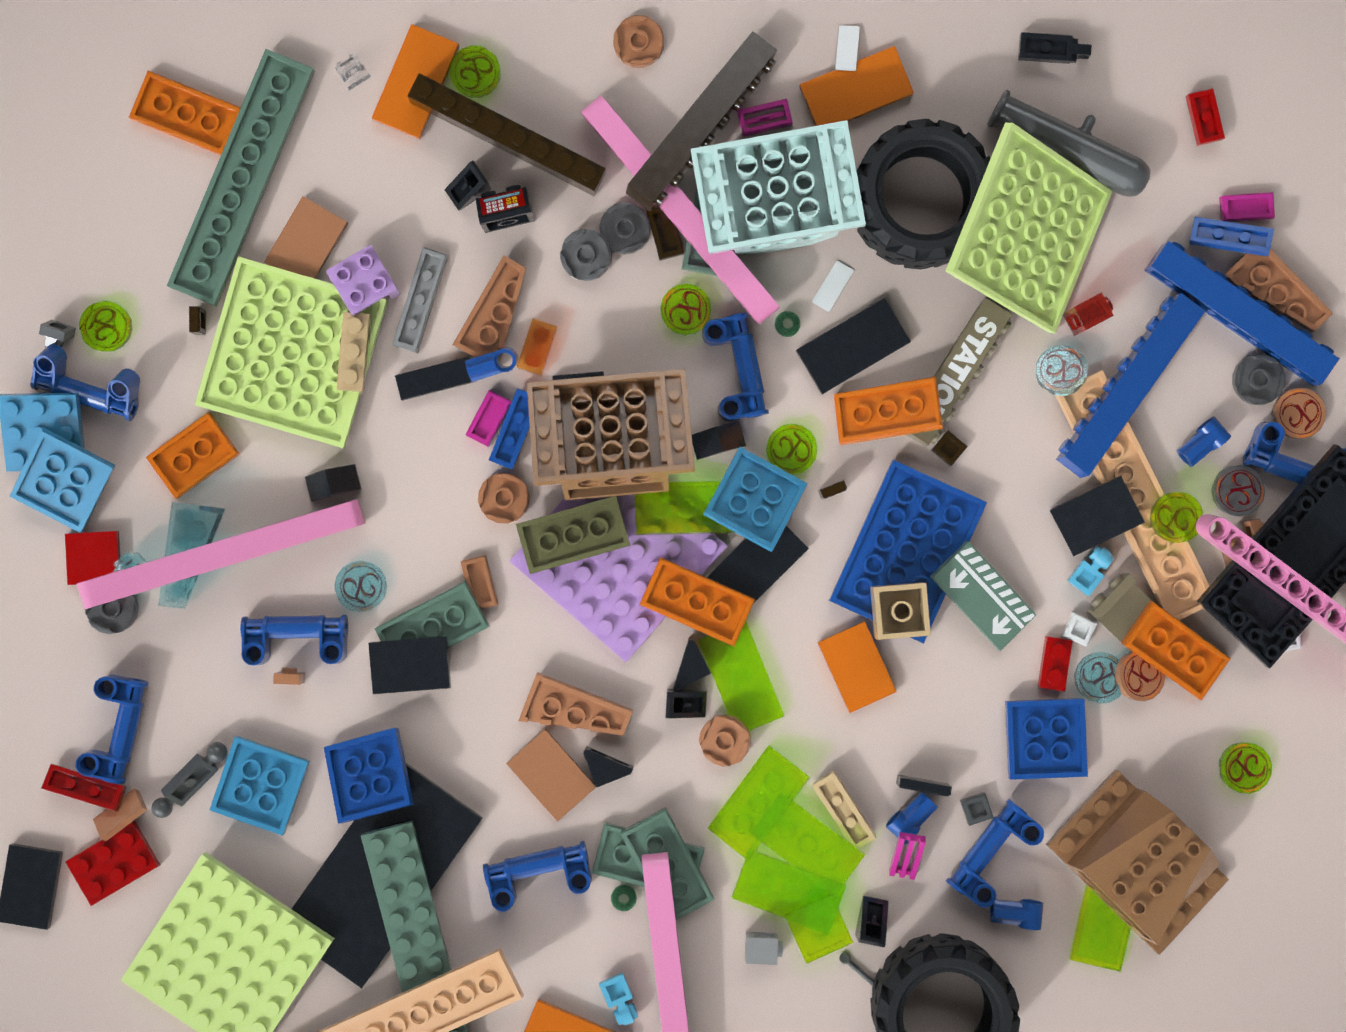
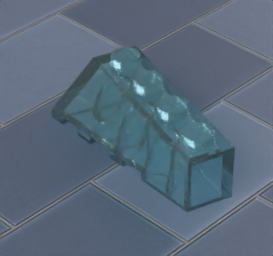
M172 502L165 557L212 543L225 508ZM198 575L161 586L158 606L185 609Z

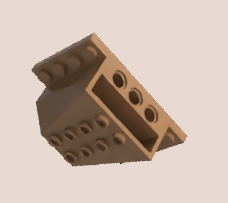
M685 369L527 382L534 486L561 484L565 500L666 492L669 491L668 474L695 472Z
M1114 770L1045 844L1158 955L1167 948L1229 880L1217 868L1220 864L1212 850L1173 811L1146 791L1137 789L1118 770Z

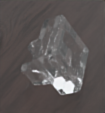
M357 54L349 55L348 60L343 63L338 62L337 67H335L349 91L371 77Z

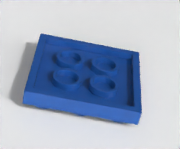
M1085 699L1005 701L1008 779L1088 777Z
M399 728L387 729L324 747L338 824L414 805Z

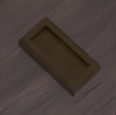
M660 207L653 208L651 212L647 210L659 261L684 255L678 228L671 219L667 217Z

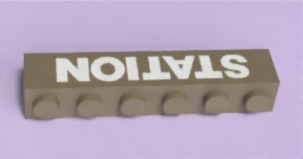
M987 298L980 302L933 376L937 378L943 422L946 421L948 423L956 412V409L953 407L957 400L962 401L970 390L967 386L971 378L976 379L984 368L981 365L985 356L990 358L998 344L994 343L999 334L1004 336L1011 325V322L1008 320L1012 314ZM938 429L908 434L907 436L926 447L930 443L935 444L943 431Z

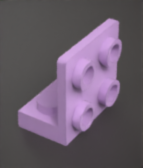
M371 244L326 271L352 315H356L388 295L391 299L400 295L399 290Z

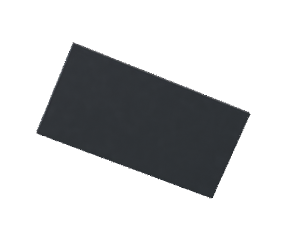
M1335 444L1252 537L1254 541L1330 598L1346 582V452L1339 445ZM1254 552L1251 554L1250 561L1254 559ZM1234 560L1228 564L1197 600L1208 613L1269 669L1313 620ZM1274 567L1270 570V576L1274 572ZM1293 582L1290 584L1289 590L1292 588Z
M407 763L406 767L414 805L354 820L292 907L293 911L335 938L321 960L361 989L390 950L361 834L413 820L432 890L483 818Z

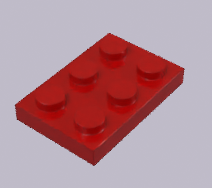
M136 821L128 824L107 841L101 840L65 861L90 906L161 865Z

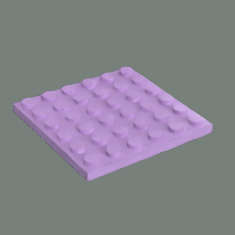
M666 492L617 496L631 546L533 574L529 573L522 547L510 560L514 566L625 662L630 659L666 617L639 605L659 558L662 557L702 575L727 547L722 540ZM609 497L565 500L564 498L551 514Z

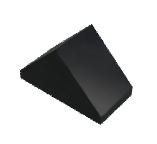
M473 160L467 164L444 190L459 211L474 202L476 198H480L482 193L492 190V188Z
M739 421L692 434V444L697 460L746 446Z
M355 464L324 469L305 477L311 502L362 489Z
M688 638L673 687L675 690H680L711 674L694 639Z
M667 689L665 718L705 717L707 692Z
M588 746L584 750L583 754L596 787L630 775L633 771L634 766Z
M863 896L855 932L859 943L885 948L888 917L887 900Z

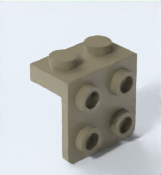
M1121 573L1114 576L1108 583L1109 587L1104 593H1099L1091 601V606L1087 610L1120 642L1124 639L1149 601H1152L1135 585L1137 580L1130 573Z

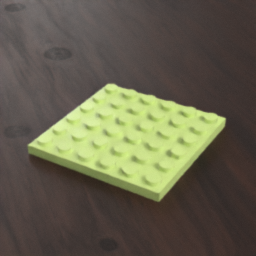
M1005 123L945 272L1048 333L1056 334L1113 191L1014 123Z
M238 257L195 405L345 449L361 392L336 389L343 312L350 311L334 284ZM381 299L359 312L371 315L366 375L388 300Z
M204 852L121 981L197 1032H273L335 938Z

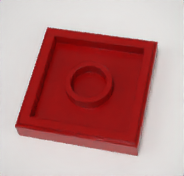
M119 531L65 534L67 585H76L77 583L121 570Z

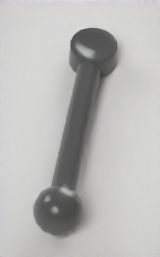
M842 953L839 956L841 963L848 964L868 983L873 985L874 980L854 964L848 954Z

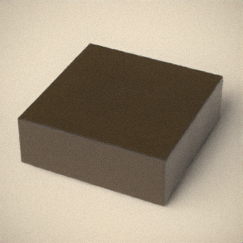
M189 306L190 333L194 335L206 334V311L199 306Z
M947 430L930 451L951 467L968 446Z
M843 480L820 489L818 492L821 499H826L846 491L847 486Z

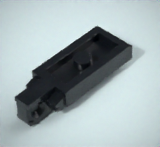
M1021 32L1018 60L1063 64L1076 63L1077 59H1089L1092 45L1078 44V39L1073 38L1072 35Z

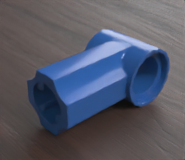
M503 347L500 350L465 360V364L471 381L475 382L511 371L517 365L519 359L517 352L513 348ZM501 353L511 355L512 364L510 366H503L500 363L499 356Z
M1215 416L1205 421L1196 430L1197 433L1176 450L1181 460L1190 467H1193L1209 452L1218 449L1231 438V435Z
M919 792L903 810H899L890 818L886 828L897 838L900 832L917 835L920 831V826L938 806L923 792ZM905 840L904 845L908 844L909 840Z
M996 899L995 903L990 907V921L992 923L1018 925V927L1028 930H1041L1043 902L1030 899H1021L1020 902Z

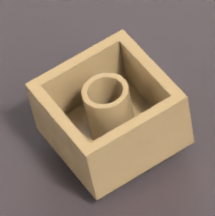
M918 582L870 587L875 639L884 640L931 635L926 583Z

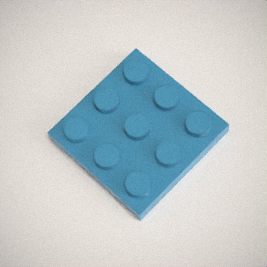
M79 393L0 394V422L6 472L22 471L40 431L44 428L85 449Z
M44 428L40 431L9 497L81 533L85 529L116 465Z
M739 447L703 515L772 552L808 483Z
M235 736L209 810L283 836L288 827L310 760L240 736Z

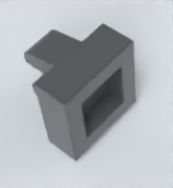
M50 320L40 325L39 334L46 336L45 347L51 344L63 347L65 341L74 338L76 328Z

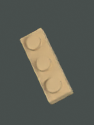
M343 312L337 390L364 392L371 321L370 314L357 313L352 315L350 312Z
M835 770L812 784V787L853 851L876 839V834Z

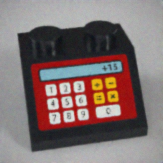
M513 185L507 187L505 192L496 194V191H488L482 193L480 198H476L479 223L485 233L535 222L526 187L521 188V185Z

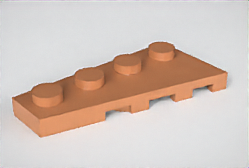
M1271 249L1268 257L1245 253L1224 273L1229 282L1243 287L1250 295L1265 302L1271 308L1309 332L1317 330L1333 314Z
M503 255L452 344L453 346L474 358L500 350L505 346L526 271L525 267Z
M537 672L518 721L538 722L542 725L550 726L551 724L560 725L571 729L582 728L593 732L624 736L633 709Z

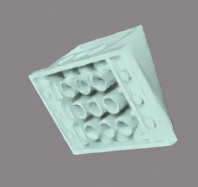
M847 120L691 149L709 254L734 250L735 254H763L808 246L838 236L841 230L866 225Z

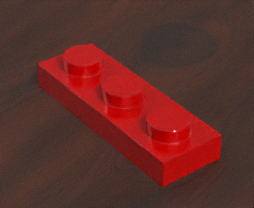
M50 764L41 789L117 812L126 787L120 784L109 783L102 779L83 776L77 771Z

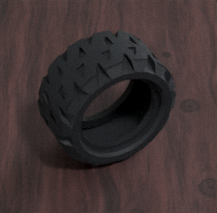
M930 119L907 121L905 125L894 126L883 133L870 146L856 171L866 222L865 226L858 227L859 235L869 248L877 251V256L894 265H904V268L922 270L933 266L937 268L949 263L991 157H986L983 145L971 133L964 134L959 126L943 120H938L935 123ZM926 157L948 167L956 176L963 195V207L958 222L946 231L928 235L911 232L895 222L888 213L882 196L884 175L893 165L908 158Z
M939 933L931 937L930 934L909 940L905 947L899 946L886 958L883 969L879 968L872 985V998H870L871 1016L876 1032H906L903 1023V1012L909 994L925 978L943 972L963 974L981 986L984 1009L980 1023L974 1032H1019V1002L1015 989L1007 975L986 950L973 941L963 940L957 935Z

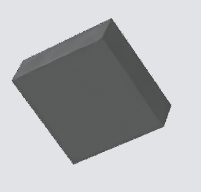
M985 792L960 800L969 826L994 818Z

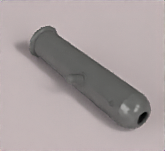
M1006 90L987 123L988 127L995 125L1000 129H1003L1005 123H1014L1095 180L1120 195L1128 197L1137 196L1145 189L1149 182L1151 170L1142 159L1092 135L1090 131L1096 121L1093 115H1088L1082 126L1076 128L1011 97L1010 91Z

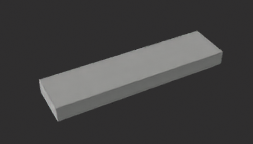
M422 248L392 343L393 346L418 353L448 259L447 254Z

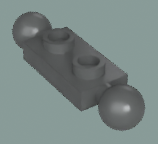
M214 742L210 744L206 751V757L197 753L161 789L164 797L157 798L151 807L152 813L156 817L165 818L169 816L173 810L174 803L182 807L218 771L214 763L222 762L228 754L227 747L223 743Z

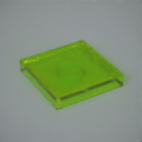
M832 894L784 915L806 964L854 943Z

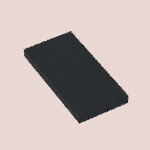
M883 298L796 350V353L822 395L909 344L911 341L886 299Z
M786 526L772 552L745 539L707 578L754 598L755 603L809 548Z

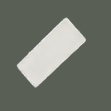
M839 26L836 70H856L859 26Z
M836 261L812 302L829 312L854 270L840 261Z

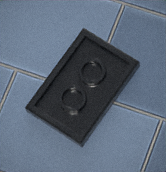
M1122 476L1112 479L1050 510L1073 557L1145 523Z
M447 636L368 643L373 694L451 688Z
M14 843L9 845L0 896L1 923L44 930L50 929L63 851Z

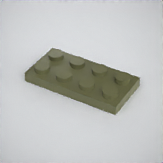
M617 496L516 524L530 574L631 546Z

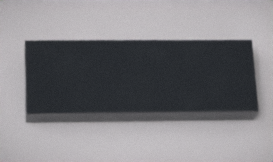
M468 356L395 375L401 400L404 401L474 383L468 375L465 360L471 359V357Z

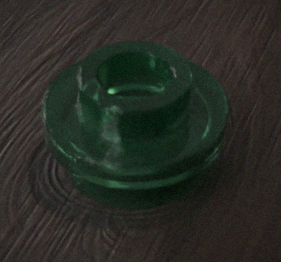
M791 311L780 313L775 319V330L783 337L794 336L800 328L799 317ZM789 319L792 322V327L785 328L783 321Z
M619 885L613 890L611 902L617 910L628 911L636 904L637 895L631 886ZM622 894H626L629 897V900L625 903L619 900V896Z

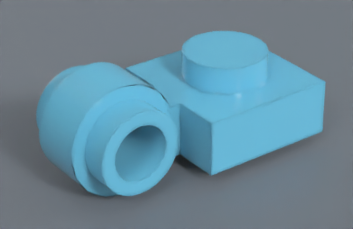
M1097 545L1088 555L1091 564L1082 560L1067 581L1086 596H1090L1104 578V575L1098 569L1106 570L1114 560L1111 556L1112 553L1105 547L1100 548Z
M619 973L599 982L608 1008L618 1005V1009L614 1010L618 1024L626 1026L635 1022L634 1019L639 1017L633 1002L630 1004L625 1002L632 999L633 995L624 973Z

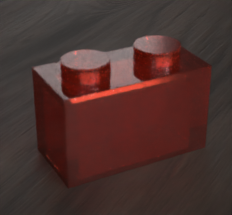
M1101 292L1064 312L1063 316L1073 335L1076 336L1114 316L1112 313L1113 305L1107 296L1104 297Z

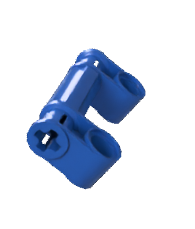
M746 312L711 320L702 331L704 342L710 346L727 343L732 345L742 393L727 396L719 403V416L726 421L754 418L769 414V410L765 408L763 399L765 391L753 334H750L747 318L749 315ZM710 327H716L720 330L721 337L712 339L708 336L707 330ZM726 402L734 403L737 407L736 414H726L723 409Z
M48 345L34 358L30 383L31 389H42L51 393H79L81 405L105 412L106 414L115 413L124 416L125 420L128 421L134 419L139 405L138 395L140 378L135 371L122 369L108 383L107 390L66 377L67 354L58 345Z
M1277 422L1258 424L1244 453L1243 464L1247 466L1252 464L1263 468V471L1299 484L1312 470L1314 465L1278 453L1285 436L1282 425ZM1268 427H1271L1274 432L1271 440H1267L1265 437V430Z
M325 615L265 616L263 619H249L247 616H243L240 624L242 659L245 663L252 666L265 664L271 654L270 639L319 638V654L322 661L326 664L341 663L345 660L348 653L347 615L335 618H326ZM330 625H338L337 628H329ZM332 645L339 649V656L335 660L328 656V649ZM254 647H258L261 650V657L257 661L251 657V651Z
M113 674L101 677L95 681L93 691L98 698L120 703L109 752L90 750L81 754L76 760V769L81 775L102 779L109 783L125 784V770L127 763L131 760L144 705L142 703L145 687H148V681ZM106 680L110 681L114 686L111 694L107 693L104 689ZM87 757H92L95 760V769L87 766Z
M1009 799L1006 801L1007 806L998 817L995 816L965 857L959 862L960 867L954 875L946 879V882L955 890L983 908L991 907L996 901L997 894L994 888L979 875L1010 834L1013 833L1024 843L1032 846L1038 845L1044 838V830L1040 824ZM1029 826H1035L1037 829V834L1032 839H1027L1024 835L1026 828ZM981 888L990 890V895L986 900L977 899V892Z
M580 841L579 845L566 848L559 846L507 858L501 863L483 864L484 878L489 890L492 906L500 912H505L514 905L517 898L514 880L562 869L565 871L567 885L573 893L582 894L586 892L590 887L592 876L585 841ZM577 874L584 875L587 884L578 887L573 883V877ZM498 893H508L510 903H500L497 899Z

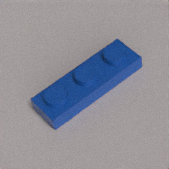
M1195 217L1189 244L1268 257L1274 229Z
M517 388L489 457V461L514 470L530 430L527 392Z

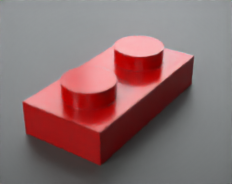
M1214 89L1188 94L1186 102L1197 146L1225 139Z
M1045 636L1037 687L1065 692L1073 640Z

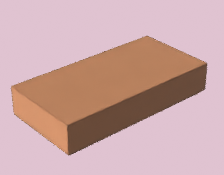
M483 555L460 561L465 581H467L479 607L484 609L499 605L487 556Z
M134 788L124 795L117 812L106 809L93 819L102 840L107 841L147 811L140 791Z

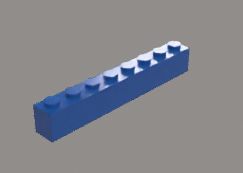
M1167 241L1161 245L1144 271L1176 293L1184 294L1202 308L1205 313L1265 354L1275 358L1281 365L1310 385L1317 386L1323 384L1340 359L1333 354L1334 350L1324 344L1319 345L1312 340L1313 336L1302 329H1296L1291 325L1292 322L1283 315L1277 316L1270 311L1268 304L1260 300L1255 301L1248 296L1249 292L1238 285H1232L1227 281L1228 278L1219 271L1213 272L1207 268L1206 262L1201 258L1188 255L1184 252L1185 248L1179 243Z
M1179 293L1173 297L1168 296L1161 303L1159 315L1150 319L1145 326L1147 331L1144 336L1138 337L1132 344V353L1129 357H1124L1117 365L1116 369L1119 371L1115 377H1110L1102 387L1104 392L1100 398L1096 397L1087 408L1090 411L1085 419L1081 418L1074 426L1073 430L1075 433L1071 439L1067 438L1059 447L1058 451L1061 453L1056 460L1079 478L1090 476L1205 313L1202 308L1184 294Z

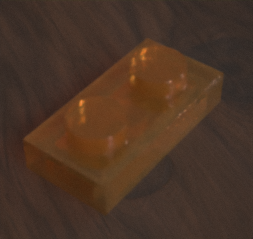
M532 318L517 364L518 369L542 376L558 328L557 326Z

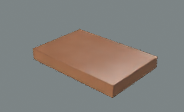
M302 196L264 263L316 279L347 227L348 222Z
M546 729L506 763L557 822L596 788L592 780Z

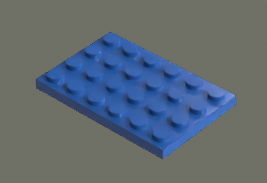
M892 460L829 601L873 621L871 586L924 582L927 586L931 629L946 594L930 576L965 541L970 542L987 502ZM927 636L910 638L924 644Z

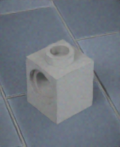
M746 932V964L777 965L778 957H782L783 941H778L777 933Z

